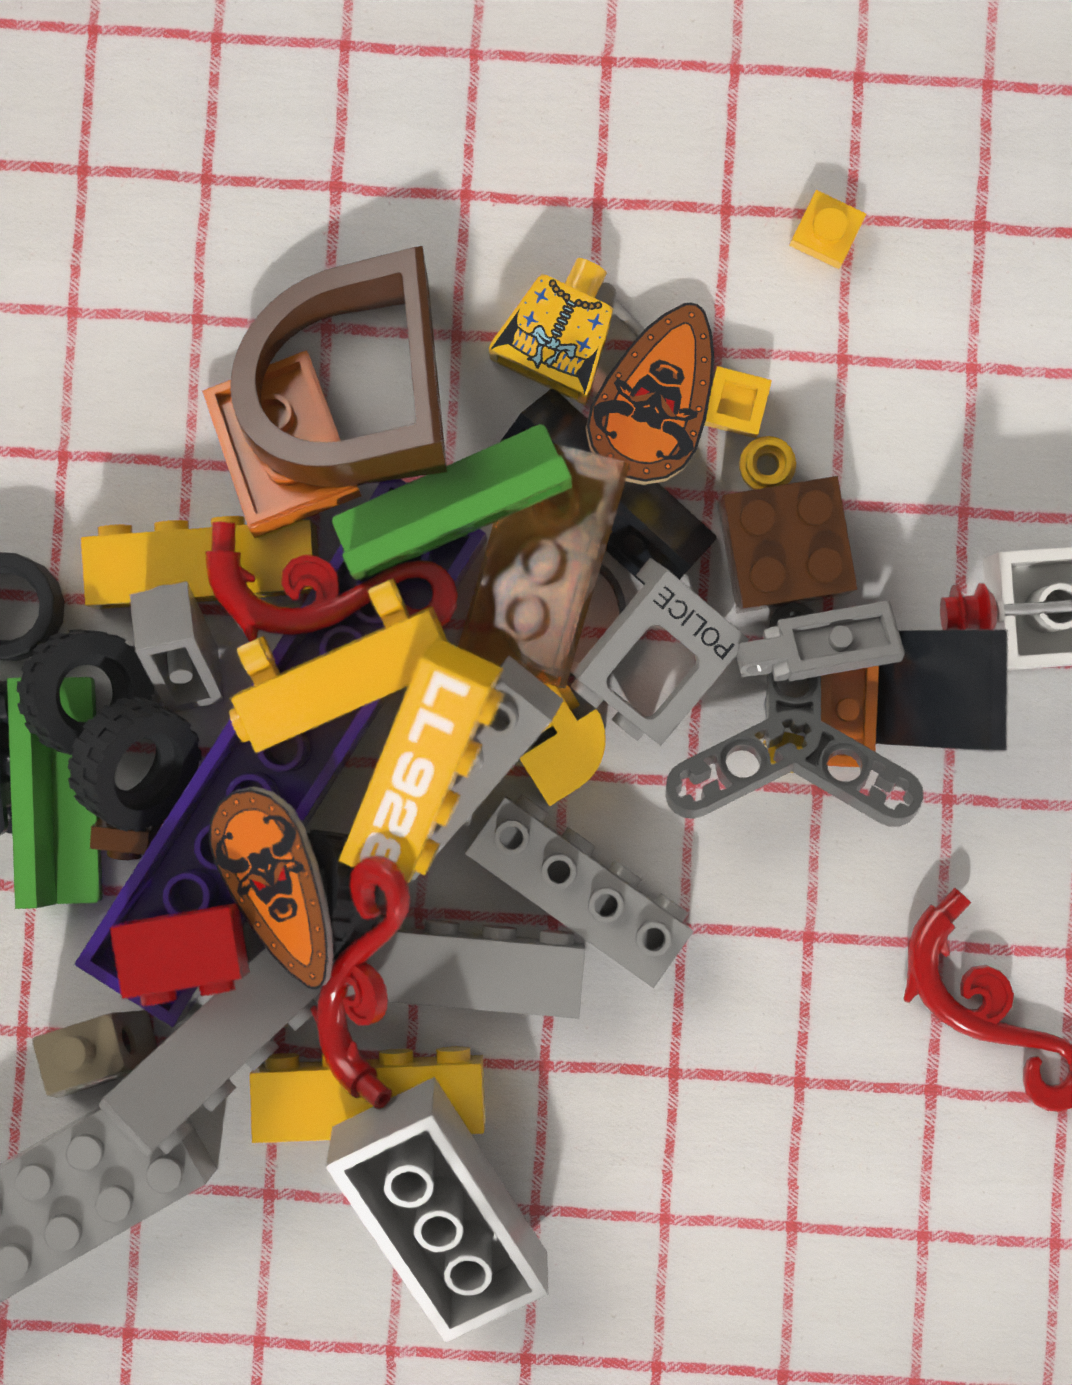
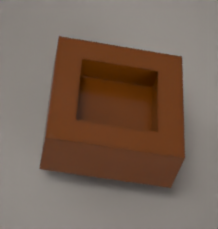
M99 818L91 826L90 849L106 850L107 856L116 860L140 859L160 830L161 824L157 827H147L146 831L136 832L128 829V832L117 829L113 825L111 826Z

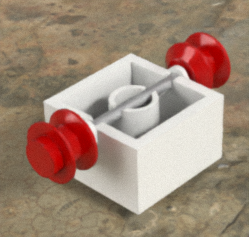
M1072 547L998 552L983 559L984 583L977 585L974 595L964 596L958 585H952L949 597L941 598L940 620L943 630L1008 629L1007 670L1072 666Z

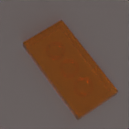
M553 444L558 456H562L570 473L572 488L493 523L458 648L499 667L510 656L541 682L566 688L630 465L621 460Z

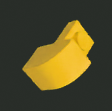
M546 672L537 679L563 699L561 706L551 721L557 734L522 755L520 761L550 807L580 788L594 775L604 755L606 736L604 724L598 710H593L577 721L571 711L579 707L580 704L563 677L552 682Z

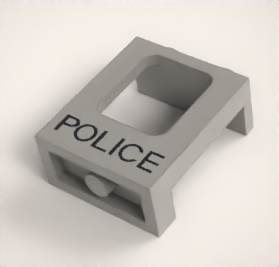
M650 558L636 574L645 585L580 663L569 655L563 665L576 677V680L570 687L587 702L597 708L604 700L618 711L612 718V721L637 741L645 733L661 746L736 657L739 644L748 642L750 639L669 570ZM653 625H659L693 652L696 661L693 668L659 709L651 716H644L607 686V678L644 632Z

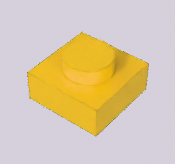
M816 190L789 246L840 269L867 213Z
M717 366L712 381L705 426L756 438L759 434L772 380Z

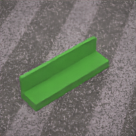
M540 424L448 465L447 473L425 475L340 513L332 518V524L345 551L342 555L351 576L360 583L388 568L414 559L572 488V480L562 456L557 454L546 427Z
M22 677L7 678L15 909H33L55 904L100 902L103 898L101 850L90 849L91 826L99 817L79 804L74 797L76 795L75 791L70 788L68 761L72 755L57 752L54 748L46 747L38 741L39 737L36 734L30 733L25 726L26 720L24 715L19 713L17 703H20V696L16 692L17 682L21 681ZM92 677L64 678L60 687L61 705L64 711L77 721L87 722L89 718L92 720L96 716L95 680Z

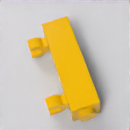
M392 578L368 590L372 602L385 627L282 673L279 672L276 666L274 656L264 636L237 648L240 660L254 685L239 691L231 697L235 708L229 710V716L242 742L250 740L257 753L409 686L420 658L437 638L449 643L433 606L409 616L399 589Z

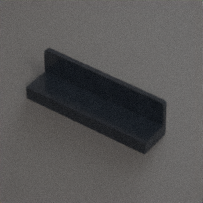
M550 389L522 411L501 441L540 424L546 427L557 454L562 456L572 480V488L548 499L643 585L645 583L636 574L650 558L669 570L680 580L717 540V536L659 483L642 485L623 481L605 470L590 450L586 433L588 419L558 391Z

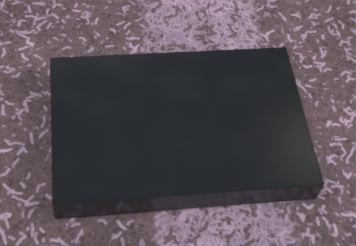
M1008 629L899 631L905 652L902 661L879 665L876 744L977 751H1007Z

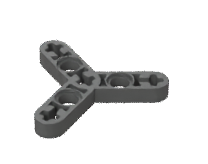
M785 604L778 608L771 616L769 628L776 626L780 619L809 615L815 612L803 604ZM772 672L767 674L766 720L677 764L671 769L667 777L665 791L667 804L675 814L683 818L695 819L705 816L793 772L873 820L889 827H900L909 823L919 811L924 796L921 783L911 772L821 721V676L806 678L810 686L809 691L801 697L794 698L781 692L777 681H774ZM785 728H790L794 734L801 732L806 734L802 749L798 750L793 743H788L775 750L773 759L777 763L771 764L767 749L782 741ZM764 738L766 740V746L760 741V739ZM736 751H748L757 758L759 769L750 777H738L732 774L727 767L726 760L728 756ZM845 754L851 756L860 767V775L852 781L843 782L837 780L830 774L827 762L836 755ZM715 764L718 779L726 789L720 790L718 779L702 788L701 800L695 801L690 794L682 797L678 795L681 792L682 779L689 778L690 782L694 785L699 784L710 778L712 769L709 765ZM873 770L879 775L874 783L875 786H871L868 796L859 791L865 786L870 771ZM895 786L902 788L905 791L903 801L910 806L899 803L895 809L888 808L884 804L887 795L880 789L891 792Z

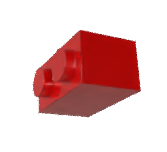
M237 903L126 921L110 927L121 999L140 996L141 1006L174 1001L177 999L176 990L199 986L200 996L233 991L236 989L235 980L242 979L250 972L241 914Z

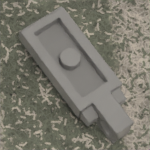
M882 601L780 619L776 626L763 630L764 639L740 643L736 658L741 677L765 675L772 672L774 681H785L787 679L795 681L901 662L905 652L891 602Z

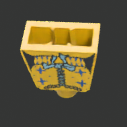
M577 258L565 283L548 275L541 274L492 340L489 346L490 360L549 389H554L576 402L586 405L590 397L614 309L595 298L607 272L599 265L587 259Z

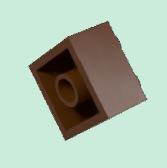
M838 476L725 494L717 503L736 614L779 607L790 603H803L844 596L858 590Z

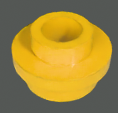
M762 436L751 441L744 448L739 460L741 477L753 490L788 484L796 470V458L791 447L782 439L773 436ZM762 456L772 457L777 464L776 472L772 475L762 474L757 468L758 458Z

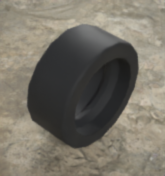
M0 552V575L16 574L26 579L36 590L39 599V616L34 626L22 637L13 640H0V660L20 661L31 657L34 654L32 650L39 643H46L50 640V636L59 632L64 619L65 601L58 581L45 566L16 553Z

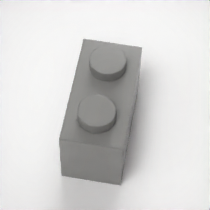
M188 582L161 585L151 590L130 594L135 651L165 708L176 713L223 702L224 693L218 646Z

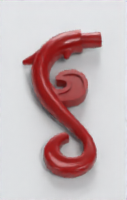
M212 522L211 551H206L208 581L216 599L242 628L249 642L258 638V630L269 634L296 635L315 632L339 623L372 601L368 592L369 589L392 578L396 584L406 578L416 577L424 579L431 584L433 592L431 602L422 609H412L405 604L409 616L433 606L443 627L450 621L457 608L458 593L455 582L449 573L435 562L419 560L398 564L339 595L338 574L332 564L318 556L302 555L290 560L282 570V587L293 601L300 600L301 591L305 587H312L316 592V600L308 606L299 608L279 607L270 604L256 596L246 584V582H254L255 575L241 566V553L235 552L236 523Z
M373 855L365 857L355 865L350 878L351 895L361 917L364 919L378 917L381 911L377 907L374 895L375 886L378 885L385 892L387 899L386 918L378 926L339 953L332 963L331 977L328 983L321 987L317 1006L313 1005L310 1011L317 1024L320 1046L326 1064L334 1078L352 1097H362L374 1108L381 1109L390 1101L392 1091L377 1079L376 1069L367 1063L359 1053L357 1043L353 1041L349 1032L346 1013L359 1026L374 1024L380 1021L386 1014L388 1005L387 987L382 976L366 961L390 940L400 928L409 911L411 898L405 876L396 863L385 856ZM352 985L356 994L347 996L348 989Z
M954 888L936 907L930 904L913 928L908 943V973L903 997L904 1001L910 1003L915 996L919 995L923 1004L938 1020L955 1031L979 1041L1043 1049L1058 1053L1066 1060L1069 1067V1073L1065 1080L1056 1085L1046 1084L1042 1080L1040 1073L1043 1061L1038 1056H1033L1026 1061L1024 1066L1023 1085L1026 1095L1036 1106L1053 1112H1063L1071 1109L1072 1044L1063 1038L1046 1032L1000 1022L1012 1008L1014 998L1010 981L1000 970L988 965L971 967L962 976L960 982L961 996L970 999L973 995L980 994L983 997L982 1004L977 1009H969L960 1004L944 985L939 971L940 953L945 957L950 955L951 952L947 940L948 935L956 928L953 922L971 904L958 889Z

